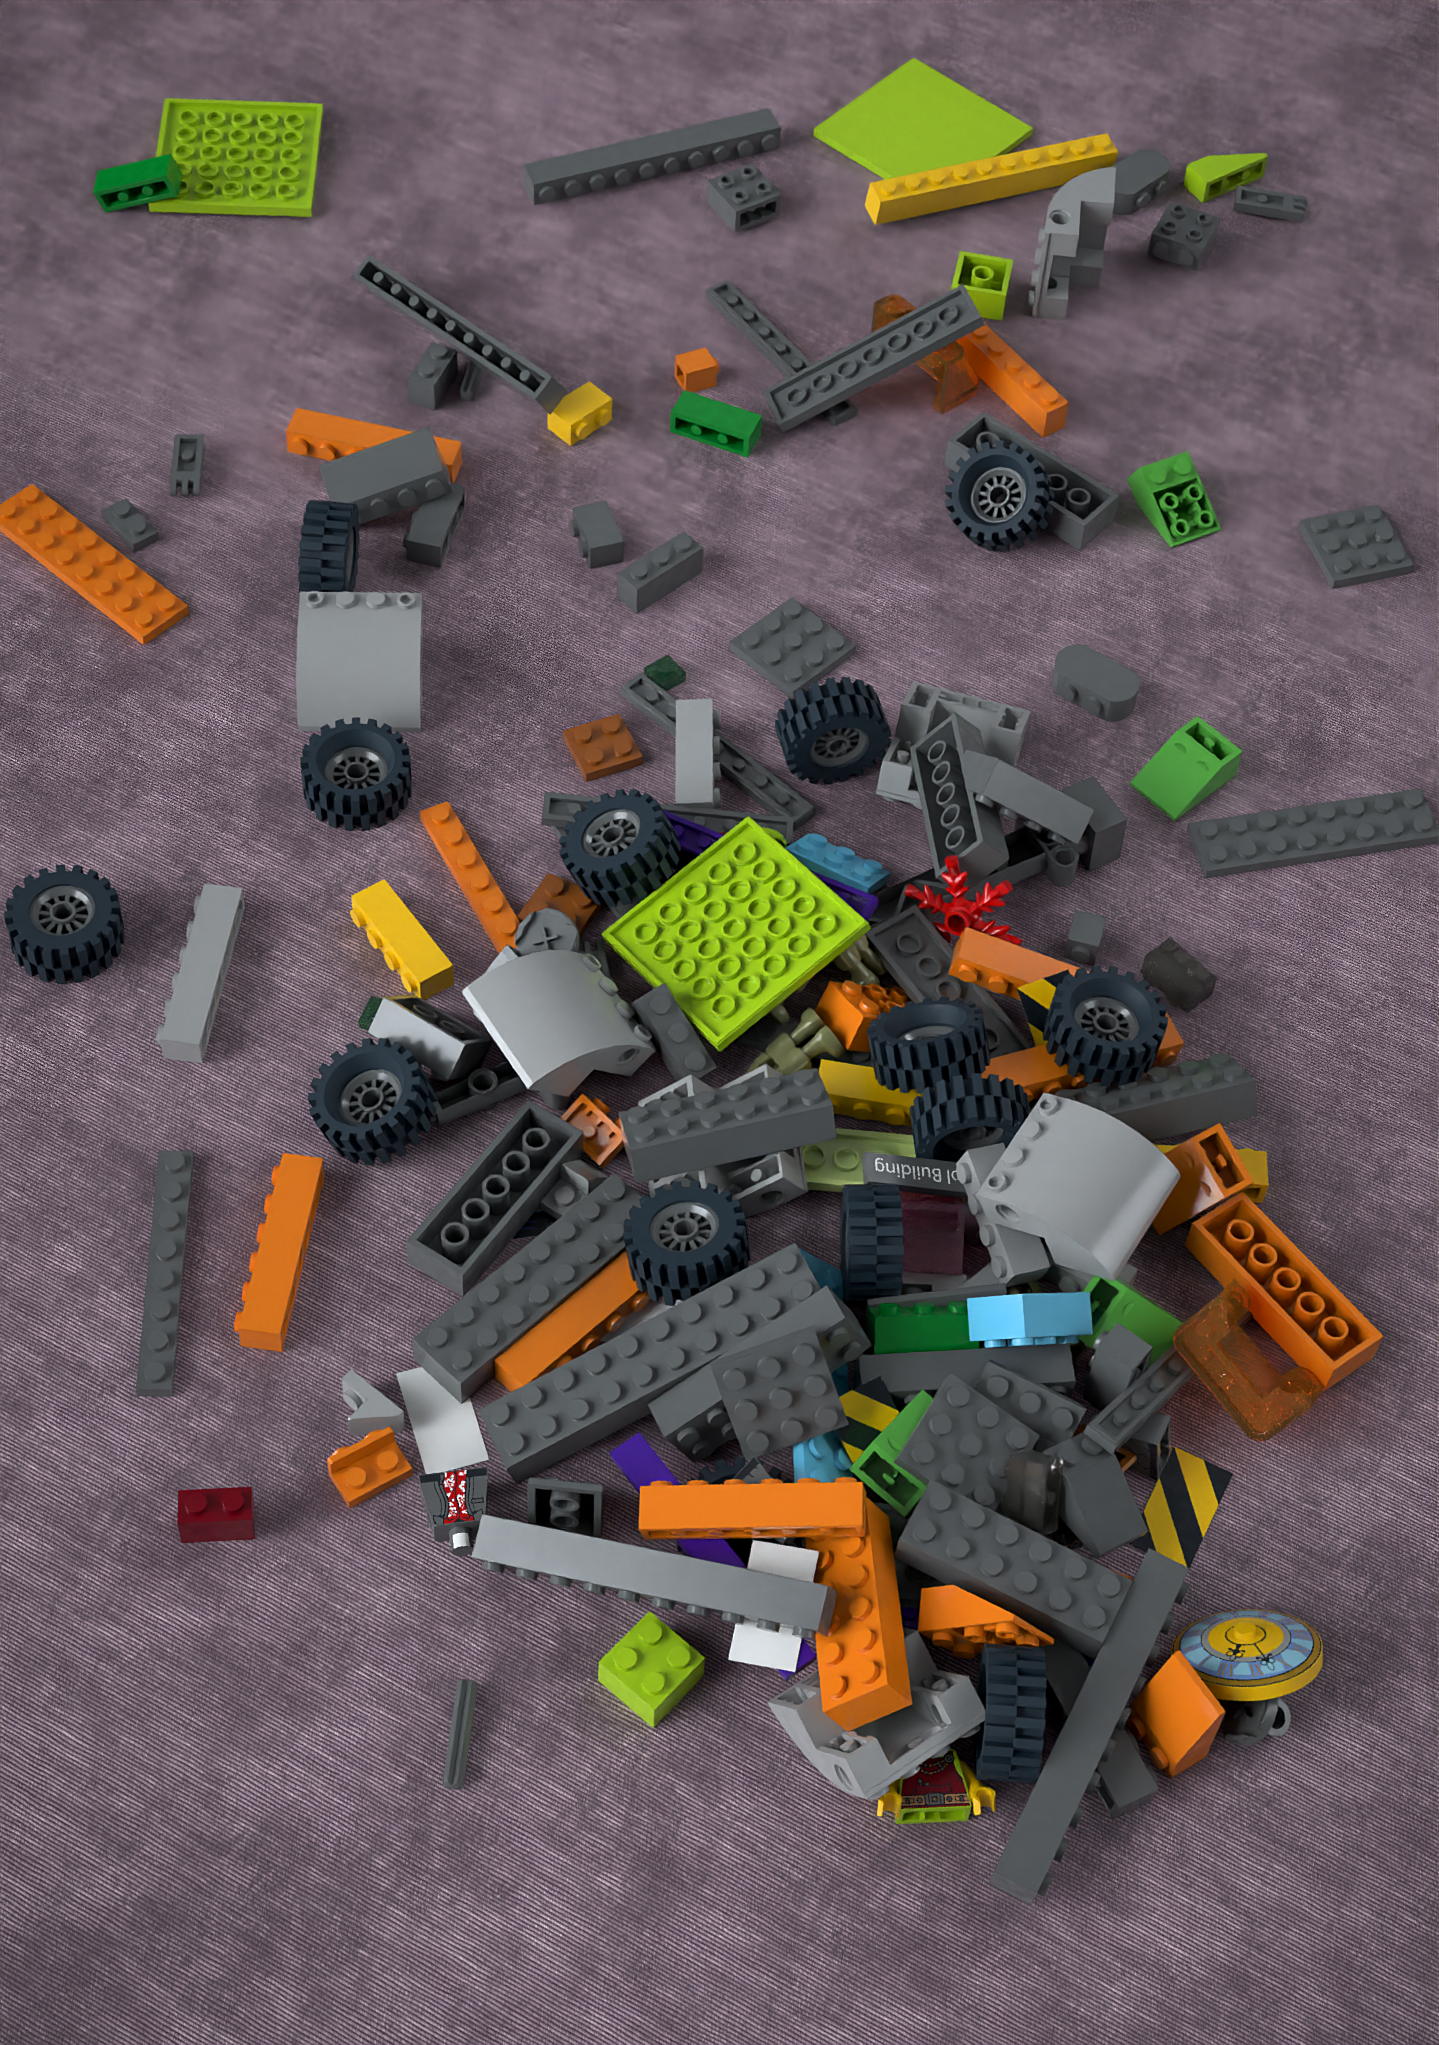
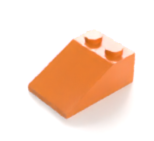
M1179 1650L1168 1659L1139 1693L1138 1697L1132 1701L1129 1708L1131 1712L1127 1719V1726L1136 1739H1141L1147 1746L1154 1765L1159 1770H1164L1171 1779L1207 1756L1226 1711Z

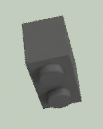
M434 342L430 343L408 377L409 403L436 410L458 376L457 349Z
M607 501L573 507V520L569 521L570 532L573 538L577 537L579 554L581 558H586L589 568L624 562V540Z

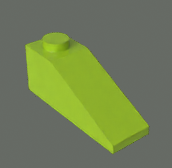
M1266 153L1206 156L1187 165L1183 186L1199 201L1205 203L1237 189V185L1243 186L1262 178L1268 155Z

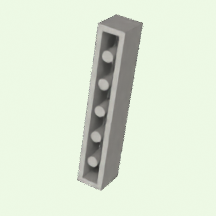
M204 883L201 896L197 895L195 898L194 914L196 915L194 921L188 922L186 932L188 943L187 946L181 947L179 955L180 971L175 972L172 978L173 995L172 999L167 998L165 1003V1024L159 1025L157 1031V1044L161 1045L163 1058L203 1063L245 909L242 888Z

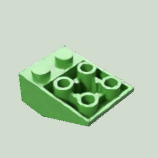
M1188 451L1142 466L1127 478L1137 505L1171 548L1221 530Z
M1196 716L1172 735L1133 778L1130 786L1175 821L1236 776L1243 751L1199 716Z
M1093 1276L1083 1291L1090 1292L1093 1335H1080L1079 1340L1094 1349V1342L1104 1330L1109 1333L1119 1323L1153 1347L1147 1365L1148 1368L1189 1329L1188 1325L1120 1277H1117L1114 1282Z
M923 1389L872 1441L849 1469L908 1520L912 1516L927 1485L895 1464L894 1460L933 1399Z

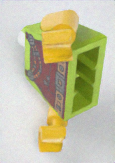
M950 1749L940 1757L933 1759L929 1757L920 1763V1770L906 1779L898 1778L889 1784V1791L879 1797L877 1816L882 1817L883 1811H891L895 1814L896 1824L968 1821L972 1807L971 1802L973 1803L975 1815L981 1814V1807L983 1806L990 1807L995 1812L996 1794L993 1789L985 1787L977 1779L976 1774L966 1762L959 1760L955 1750Z

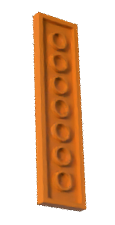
M29 485L0 504V531L143 645L189 614L187 604L35 485Z

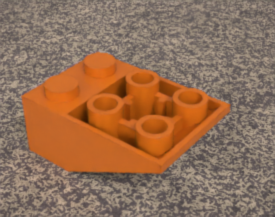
M829 981L815 1012L847 1050L871 1052L867 1034V1027H870L869 1023L872 1020H878L877 1015L882 1012L890 1013V1008L895 1006L905 1007V1003L912 1000L902 988L897 986L891 989L883 988L876 984L866 986L858 985L851 981H844V983Z
M1220 1123L1164 1154L1177 1168L1181 1177L1154 1218L1152 1225L1158 1236H1161L1236 1196L1240 1192L1247 1190L1254 1183Z
M955 1585L921 1589L918 1632L931 1639L934 1645L945 1647L952 1651L955 1657L963 1659L974 1658L976 1653H982L985 1643L1038 1648L1039 1646L1054 1644V1638L1016 1615Z

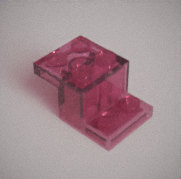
M900 1191L904 1234L903 1272L961 1276L965 1206H962V1198Z

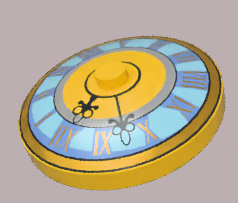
M1239 1609L1205 1616L1182 1629L1175 1637L1171 1647V1655L1180 1650L1214 1697L1223 1700L1258 1701L1290 1694L1314 1680L1323 1666V1645L1317 1631L1297 1617L1271 1610Z

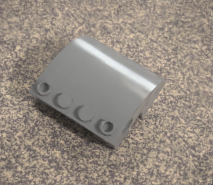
M1106 167L1083 173L1068 181L1053 196L1048 207L1045 227H1039L1038 244H1042V248H1036L1034 265L1039 266L1038 270L1033 269L1031 286L1035 287V291L1030 290L1028 297V307H1032V318L1065 320L1069 286L1099 289L1108 225L1110 226L1114 208L1116 168Z
M300 592L296 658L298 731H321L320 728L326 724L332 729L336 727V720L343 719L345 724H351L352 717H360L362 724H367L369 718L377 720V727L379 728L386 723L391 726L392 732L421 733L423 694L422 593Z
M913 681L901 704L895 737L882 761L876 794L883 796L884 799L891 802L905 801L912 803L918 809H922L910 748L954 712L980 729L987 756L998 758L1016 768L1031 711Z
M546 950L531 953L494 968L466 986L462 991V994L527 1089L568 1097L594 1069L631 1077L648 1057L657 1050L650 1041L652 1038L651 1033L644 1026L638 1024L633 1017L635 1014L633 1008L620 999L616 993L618 991L617 986L612 980L603 975L600 971V962L591 954L587 953L585 955L567 950Z
M765 1064L716 1090L729 1088L735 1084L743 1085L761 1081L767 1077L783 1075ZM689 1075L638 1102V1105L644 1107L662 1103L668 1099H680L694 1096L700 1092L716 1090L693 1075ZM801 1147L648 1181L651 1198L655 1197L654 1189L663 1186L665 1191L672 1190V1183L681 1181L682 1188L690 1187L691 1181H700L701 1188L706 1189L709 1183L717 1185L719 1194L725 1189L732 1194L733 1201L736 1199L739 1201L745 1217L768 1211L808 1192Z
M1043 1093L976 1193V1197L979 1199L989 1222L1043 1237L1055 1264L1115 1282L1181 1176L1177 1168L1156 1146L1125 1123L1086 1104Z
M903 1628L912 1705L847 1732L823 1713L819 1669L767 1702L782 1727L807 1759L833 1784L847 1793L869 1800L883 1796L889 1791V1784L898 1778L906 1779L916 1774L920 1770V1763L929 1757L933 1759L944 1755L950 1750V1743L959 1737L966 1738L975 1734L981 1728L980 1723L985 1720L986 1710L969 1677L937 1670L918 1630Z

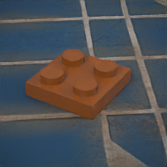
M619 713L563 730V740L586 782L643 765V756Z
M547 873L517 918L521 923L528 914L534 911L537 912L545 908L561 911L574 921L580 940L603 904H596L592 898L589 900L578 885Z

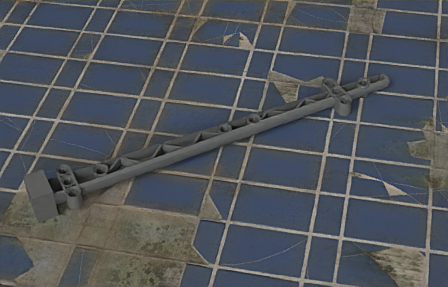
M1094 776L1062 789V793L1094 809L1079 844L1066 841L1064 845L1058 844L1046 838L1049 832L1043 829L1040 833L1023 826L1025 820L1018 817L1015 820L1014 831L1004 836L1009 859L976 886L968 890L964 896L967 900L974 901L976 900L977 891L983 895L986 883H990L992 889H994L1004 880L1009 881L1012 885L1042 871L1053 884L1057 886L1070 885L1076 876L1078 860L1081 861L1089 872L1120 858L1128 819ZM934 868L929 869L874 894L873 896L878 897L879 904L868 920L870 928L873 929L920 903L919 900L904 895L909 884L916 886L923 892L924 885H927L936 897L940 892L946 903L952 902L954 896L946 891L945 888L949 886L936 878ZM933 908L920 909L928 920L943 914L938 912L931 915ZM633 1015L638 1024H640L635 1015ZM508 1060L489 1069H476L467 1079L436 1092L437 1101L432 1102L437 1109L435 1117H427L430 1123H435L437 1127H441L476 1111H489L496 1107L498 1102L528 1089ZM538 1091L544 1103L552 1109H564L573 1101V1092L567 1097Z

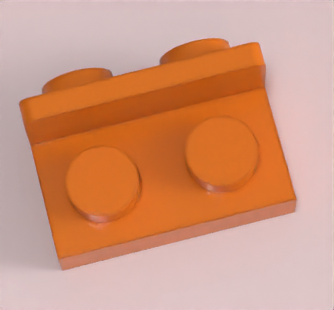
M582 1093L560 1119L583 1132V1150L598 1165L605 1168L624 1147L620 1119L617 1118L614 1122L607 1115L611 1109L597 1096L591 1100Z
M390 1426L383 1430L378 1429L368 1433L363 1440L350 1447L343 1446L337 1449L327 1459L329 1476L349 1509L413 1475L412 1467L395 1442L394 1431Z

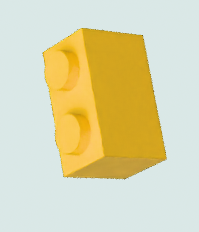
M588 381L566 395L551 415L547 413V428L571 446L579 440L585 439L590 433L601 426H605L612 420V398Z

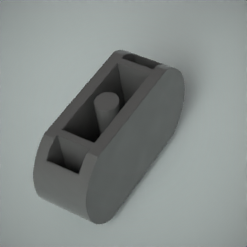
M1139 149L1112 166L1116 168L1114 214L1130 215L1139 208L1145 207L1147 203L1156 197L1162 196L1167 190L1170 163L1159 152Z
M1076 644L1065 647L1056 656L1051 684L1054 692L1065 700L1078 705L1090 714L1096 715L1105 721L1115 722L1127 718L1134 711L1140 681L1137 674L1086 645Z

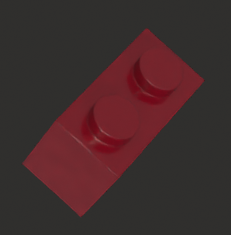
M252 1487L178 1490L177 1524L181 1543L254 1540L255 1501Z

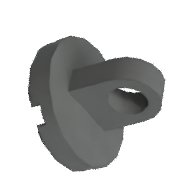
M545 908L537 912L534 911L523 919L515 934V945H517V950L524 956L546 950L577 952L579 948V932L574 921L565 913L552 908Z
M1278 1697L1258 1701L1219 1700L1220 1705L1226 1711L1219 1728L1223 1729L1225 1734L1223 1737L1229 1742L1248 1747L1256 1745L1265 1736H1282L1289 1729L1291 1723L1289 1708Z

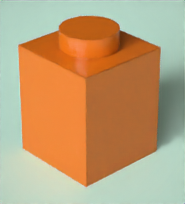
M706 347L675 355L674 377L683 391L686 390L693 393L716 386L719 364Z

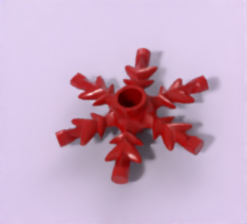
M951 855L945 858L949 873L942 872L941 874L950 886L945 888L946 891L954 896L952 902H944L940 892L936 897L927 885H924V892L912 884L907 886L904 895L919 900L920 903L917 905L919 909L933 908L931 915L942 912L945 915L944 924L939 922H933L938 933L949 944L951 942V933L961 936L965 927L1021 947L1022 939L1006 933L1010 930L1009 926H994L996 920L986 923L981 918L982 911L994 913L991 906H1005V902L1000 898L1013 890L1009 881L1004 880L994 889H992L990 883H986L983 895L977 891L975 902L967 900L964 894L970 887H963L968 873L966 871L959 872L958 856Z

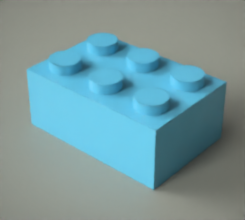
M1090 1292L1015 1294L967 1298L970 1341H984L985 1348L1006 1347V1340L1008 1347L1057 1344V1342L1058 1344L1079 1343L1080 1335H1093Z

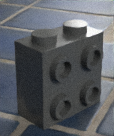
M753 163L710 179L707 182V203L735 233L780 216L781 193Z
M1170 202L1151 234L1148 254L1198 271L1216 240L1221 218L1182 204Z

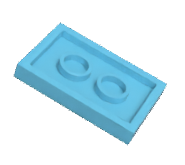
M808 833L785 848L809 870L868 894H872L884 886L891 874L890 871L883 869L879 862L870 859L864 860L856 856L855 852L847 847H837L828 843L827 839L819 834Z

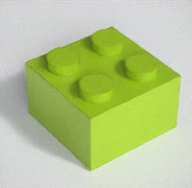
M960 251L951 290L963 284L982 318L1002 321L1014 260Z
M649 1611L599 1661L598 1681L654 1728L704 1676L705 1657Z

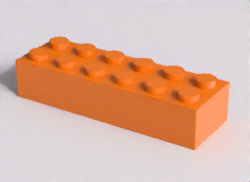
M1240 1192L1192 1223L1184 1246L1228 1292H1231L1252 1313L1253 1318L1323 1391H1326L1374 1358L1384 1336L1243 1192Z
M867 1497L866 1536L805 1537L806 1549L819 1551L813 1583L828 1585L838 1592L828 1637L816 1634L815 1639L823 1713L847 1732L912 1705L889 1516Z

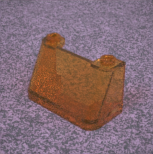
M891 294L874 302L871 333L917 308L897 294ZM957 341L915 362L939 382L935 385L934 393L937 396L934 398L933 407L942 415L977 394L979 386L978 377L964 348Z
M1234 1278L1177 1328L1173 1336V1343L1178 1353L1243 1432L1252 1440L1266 1441L1309 1410L1325 1386L1312 1371L1304 1367H1294L1282 1376L1276 1371L1237 1323L1249 1310L1250 1299L1244 1288Z

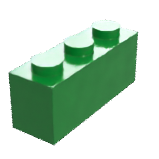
M166 154L98 170L93 194L106 213L178 196L183 174L173 156Z
M686 390L682 392L671 410V433L747 458L761 437L762 415Z
M952 1301L948 1303V1306L935 1307V1304L930 1302H916L914 1307H900L897 1303H881L879 1308H869L868 1340L872 1346L868 1350L871 1355L979 1349V1341H970L967 1302Z

